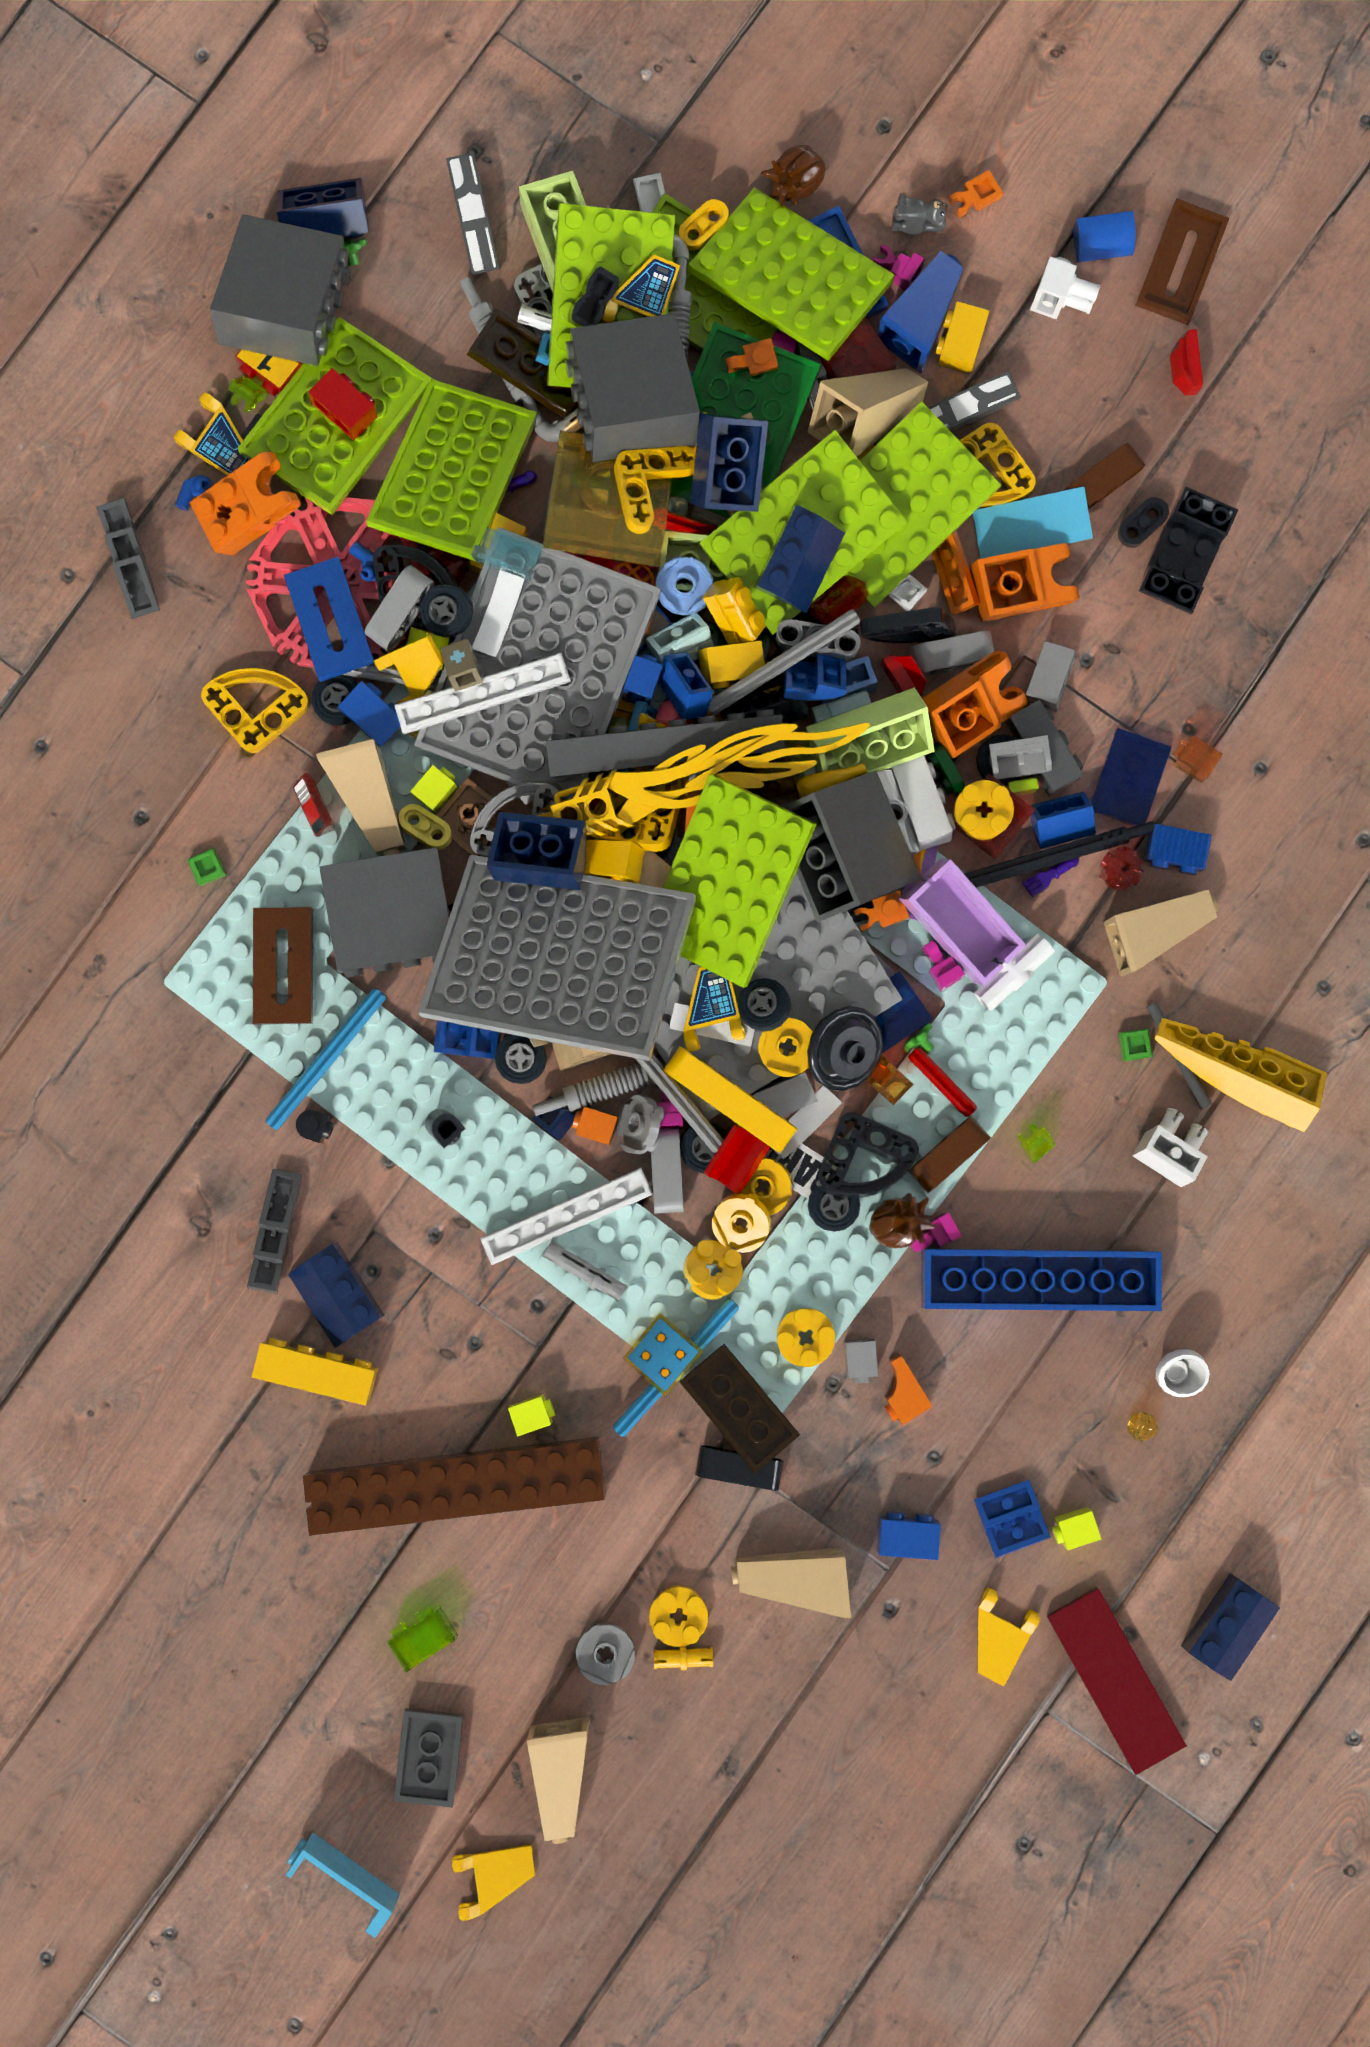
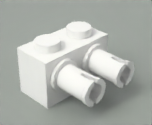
M1050 257L1030 310L1057 319L1061 308H1064L1066 305L1089 314L1101 285L1077 278V274H1075L1077 266L1071 264L1068 259Z
M1167 1108L1160 1125L1144 1133L1132 1156L1176 1185L1183 1187L1196 1180L1208 1157L1198 1150L1209 1132L1206 1128H1203L1202 1132H1200L1201 1125L1191 1124L1184 1141L1174 1134L1184 1119V1115L1180 1112L1178 1116H1175L1178 1110Z

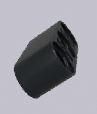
M779 685L744 696L722 710L720 714L722 720H727V714L744 712L745 718L756 717V711L773 709L774 714L782 715V723H793L807 715L808 707L805 700L783 698V685Z
M700 1445L695 1475L711 1480L778 1491L784 1460L773 1458L754 1474L735 1450Z

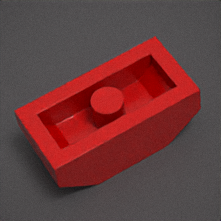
M1197 329L1188 330L1179 339L1178 344L1170 354L1173 384L1185 396L1197 395L1203 386Z
M891 654L883 658L881 667L896 691L900 693L915 687L922 698L927 679L912 656H895Z

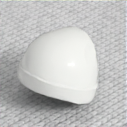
M1179 1349L1166 1354L1156 1368V1380L1164 1392L1176 1397L1196 1395L1204 1389L1209 1381L1210 1373L1206 1361L1200 1354L1190 1349Z

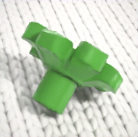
M366 238L356 241L352 239L344 241L345 249L349 251V266L360 264L357 252H359L362 246L368 245Z
M928 1022L921 1029L919 1028L914 1036H910L904 1042L903 1049L908 1052L910 1049L919 1046L926 1054L934 1048V1045L927 1039L932 1025Z

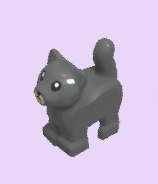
M900 193L897 205H895L891 230L902 231L911 235L922 232L940 233L946 227L945 218L948 204L936 198L926 202L922 199L908 198L905 194Z

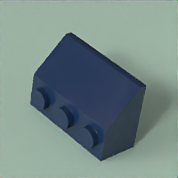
M361 178L278 190L276 212L278 221L281 223L347 236L349 238H358L364 235V233L369 232Z
M700 413L691 504L704 509L758 512L768 421Z
M796 504L792 507L754 588L806 614L845 533L823 517Z
M499 812L486 865L494 881L580 890L586 864L585 821Z
M338 1242L327 1246L288 1274L335 1348L385 1316Z
M1230 1573L1181 1647L1210 1669L1232 1681L1280 1607Z

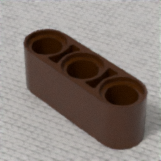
M1126 443L1072 482L1065 490L1084 487L1089 510L1133 478L1146 465L1131 445Z
M971 1115L913 1165L908 1172L929 1193L987 1143L991 1137Z

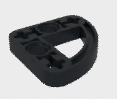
M384 545L378 547L374 552L373 565L380 604L387 595V583L391 580L396 581L404 570L403 558L414 560L425 566L435 575L441 585L450 584L459 587L450 570L439 559L421 549L404 545ZM387 554L393 556V560L389 561V566L382 561L383 558L387 557ZM390 571L396 572V575H386V576H384V572H387V573H390ZM417 616L409 629L411 627H424L425 625Z
M938 607L870 617L860 621L861 637L875 642L914 643L936 641L956 636L954 620L942 608Z
M846 1113L841 1117L835 1128L816 1174V1185L825 1193L844 1198H863L879 1194L895 1185L911 1168L919 1152L918 1144L912 1137L860 1114ZM853 1121L855 1123L854 1128L858 1130H853L847 1140L843 1138L847 1131L845 1124ZM873 1132L882 1133L885 1137V1144L881 1146L873 1144L870 1140V1134ZM893 1138L896 1141L893 1143L894 1146L889 1151L887 1150V1147L889 1146ZM904 1144L909 1146L908 1151L910 1153L906 1156H902L901 1149H899ZM838 1145L845 1147L848 1151V1157L843 1160L837 1159L833 1155V1147ZM858 1146L898 1164L886 1175L869 1182H843ZM833 1165L837 1167L833 1175V1179L836 1181L829 1185L825 1183L826 1177L822 1175H827Z

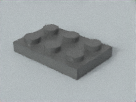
M405 1708L393 1801L453 1808L464 1714Z

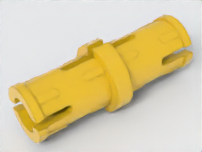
M686 1646L680 1647V1649L672 1650L654 1649V1669L681 1667V1670H687V1667H713V1647L686 1649Z

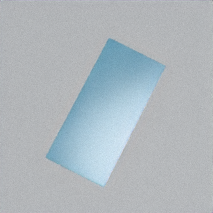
M1084 487L982 508L973 513L980 559L1031 548L1036 549L1061 543L1069 544L1093 538Z

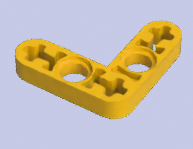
M688 446L636 449L622 451L618 454L614 464V474L625 523L629 530L636 534L646 533L654 520V511L646 480L690 476L694 472L696 455L692 448ZM680 457L684 458V461L689 462V464L684 465L683 461H679ZM657 458L663 463L664 467L655 469L650 466L648 460ZM628 462V465L633 467L632 470H628V467L623 465V463ZM631 486L636 487L640 490L641 496L637 498L631 497L626 489ZM639 506V514L641 519H645L644 523L640 522L639 518H635L637 507Z

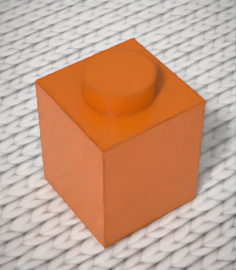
M584 1107L582 1112H576L572 1128L577 1129L575 1135L610 1145L618 1117Z

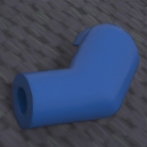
M197 475L185 480L181 486L175 506L188 511L190 508L189 502L194 497L208 490L212 485L211 480L204 475Z
M355 541L349 553L361 561V578L366 582H373L376 580L373 565L374 552L360 542Z

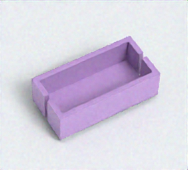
M939 859L922 876L925 881H916L899 900L948 955L952 956L957 965H960L973 983L985 986L1003 969L1000 963L991 962L993 959L997 962L1008 964L1027 945L951 859Z

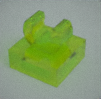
M246 376L232 379L228 388L229 391L234 393L231 398L232 405L239 404L241 398L245 400L246 406L243 411L245 413L253 411L256 403L265 401L268 394L259 384Z
M1030 1124L1029 1128L1034 1134L1028 1139L1024 1138L1021 1134L1017 1135L1026 1156L1035 1164L1054 1148L1056 1144L1051 1134L1043 1126L1038 1129L1036 1125Z

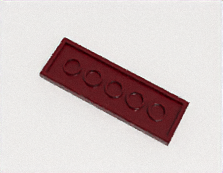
M1098 1587L1046 1616L1135 1775L1187 1746Z

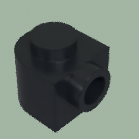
M445 1109L433 1110L428 1114L425 1121L427 1132L443 1148L457 1142L461 1137V1133L466 1129L454 1115Z
M307 1110L298 1116L296 1129L303 1138L323 1144L324 1139L329 1140L334 1123L331 1122V1115Z

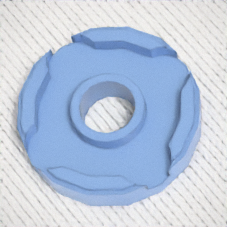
M681 556L671 559L662 566L658 572L655 586L662 590L659 597L662 606L671 613L684 616L695 614L705 608L706 603L703 600V595L713 584L712 574L704 563L697 558ZM681 579H688L692 582L693 587L689 592L682 593L676 588L677 582Z

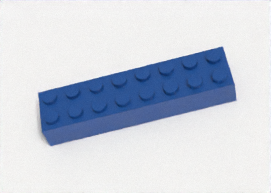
M924 1248L921 1250V1307L924 1309L1162 1311V1252Z

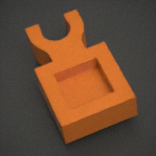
M987 170L964 184L965 192L953 193L949 196L948 201L950 205L957 201L963 203L964 206L959 208L956 213L958 218H961L967 214L972 206L977 211H980L1000 200L1004 193L990 170Z
M900 890L872 900L874 908H859L853 911L855 917L861 914L868 917V923L859 926L861 932L870 929L876 922H879L882 929L909 919L905 905L899 900L901 897Z

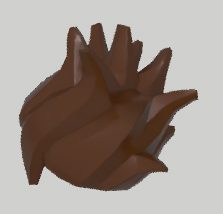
M798 145L786 150L777 161L771 162L773 165L772 169L761 171V174L774 180L773 189L770 194L771 198L775 199L779 196L781 206H784L785 200L789 202L793 198L794 205H797L800 197H807L813 194L821 185L826 166L822 158L812 151L809 145Z
M908 1193L903 1198H891L882 1201L871 1216L869 1224L870 1233L880 1244L888 1248H905L912 1245L916 1240L923 1243L922 1231L936 1228L935 1224L927 1221L931 1216L924 1215L929 1198L926 1197L917 1203L916 1198L912 1197L911 1193Z

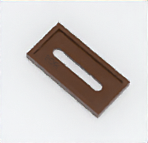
M1176 198L1135 306L1189 325L1229 218ZM1195 231L1197 239L1175 296L1169 297L1165 291L1187 232Z
M311 907L253 908L254 1025L313 1024V908ZM280 929H286L288 932V1000L283 1005L277 1001V933Z

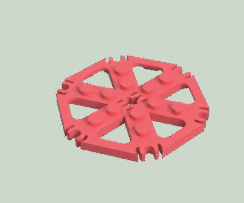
M346 497L336 510L360 513L365 517L364 522L341 553L326 523L328 512L319 506H314L313 502L305 498L308 504L307 509L300 511L297 508L293 511L294 517L289 514L277 522L276 526L268 532L248 560L250 562V565H247L248 571L257 572L258 577L255 580H246L247 586L257 589L246 588L272 646L276 650L279 645L277 651L280 655H283L287 649H293L294 653L289 660L294 664L298 662V666L314 667L298 617L296 615L286 630L279 629L267 606V598L271 594L290 595L284 575L312 565L272 562L271 554L285 534L290 530H295L300 533L314 564L339 557L365 631L371 617L363 601L379 602L376 580L366 582L361 578V561L349 553L351 546L355 541H358L372 552H375L378 547L386 545L389 540L395 538L399 539L404 546L417 548L414 541L367 526L366 520L375 500ZM410 559L412 566L428 578H431L425 566ZM384 572V576L396 575V572ZM391 580L387 583V593L393 586L395 580ZM320 585L315 588L314 593L325 626L327 627L334 618V614L325 588ZM420 612L417 615L419 619L421 618ZM410 629L407 630L402 640L392 651L396 650L401 646L406 637L409 635ZM366 635L372 655L382 657L384 655L382 651L385 649Z

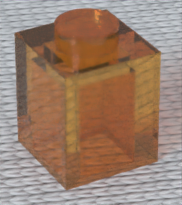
M1192 736L1187 742L1182 740L1173 753L1177 758L1172 765L1202 783L1210 776L1223 754L1195 736Z
M881 1055L878 1066L867 1079L892 1105H895L914 1085L883 1055Z

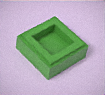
M215 848L187 859L200 887L227 875Z
M1149 1028L1118 1033L1123 1062L1153 1057Z

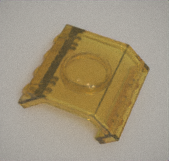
M560 430L543 548L659 567L672 478L646 480L654 511V520L646 533L636 534L629 530L625 523L614 474L616 459L593 462L590 451H585L583 434ZM657 458L648 460L650 466L655 469L664 467L663 463ZM628 462L623 463V465L628 467V470H632L633 467L629 466ZM631 486L626 489L631 497L637 498L641 496L640 490L636 487ZM639 506L637 507L635 518H639L640 522L644 523L645 519H641L639 514Z

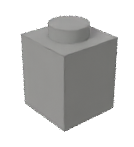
M874 1339L844 1341L846 1376L854 1378V1383L871 1382V1377H878L876 1341Z

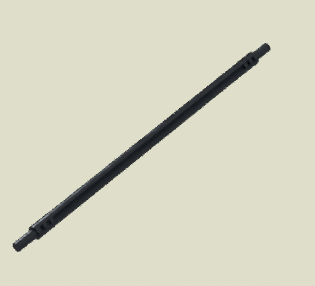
M1150 821L1130 828L1123 826L964 873V875L977 888L1130 842V839L1152 833L1155 823ZM871 901L847 910L855 923L868 920V917L864 914L855 917L853 911L859 908H874Z

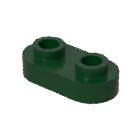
M938 741L934 744L935 752L927 754L926 758L928 762L933 764L934 769H938L943 779L940 780V783L946 794L952 793L954 797H958L966 787L945 747Z

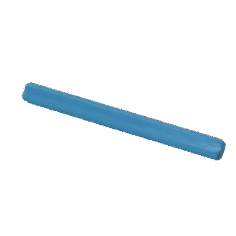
M373 988L268 1115L265 1121L270 1127L278 1130L385 1001L386 996L377 988Z
M726 1299L688 1341L698 1351L691 1362L739 1310L738 1304L732 1299ZM652 1381L613 1425L614 1431L622 1437L626 1436L665 1391Z

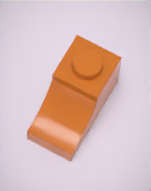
M897 1354L889 1359L894 1371V1384L890 1394L885 1396L889 1404L884 1406L893 1422L898 1419L904 1425L933 1406L903 1357Z

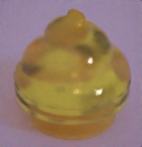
M1136 1412L1130 1417L1127 1430L1135 1440L1140 1442L1150 1440L1158 1434V1426L1153 1415L1147 1412Z

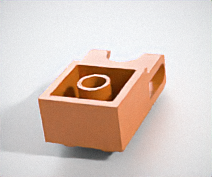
M262 452L189 502L215 553L235 555L274 528L277 522L300 506L301 503L296 493L280 491L273 495L271 492V478L281 466L274 452Z
M1061 543L977 559L970 566V571L980 601L978 608L981 622L1065 606L1080 599L1076 586H1060L1054 582L1051 576L1052 566L1063 562L1070 556L1069 545ZM1004 581L1006 585L1010 584V590L1005 589V587L1003 586Z
M995 651L988 654L922 698L928 708L932 735L936 742L942 743L952 758L957 757L999 729L1002 722L1022 710L1028 704V698L1020 688L1010 686L999 691L1001 679L1012 667L1007 653Z

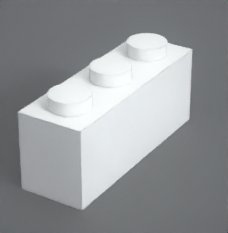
M921 756L891 767L890 769H892L900 796L907 807V816L919 851L950 842L953 830H955V823L951 813L946 814L943 807L946 801L941 787L936 788L933 779L936 778L933 764L931 762L927 763L925 756Z

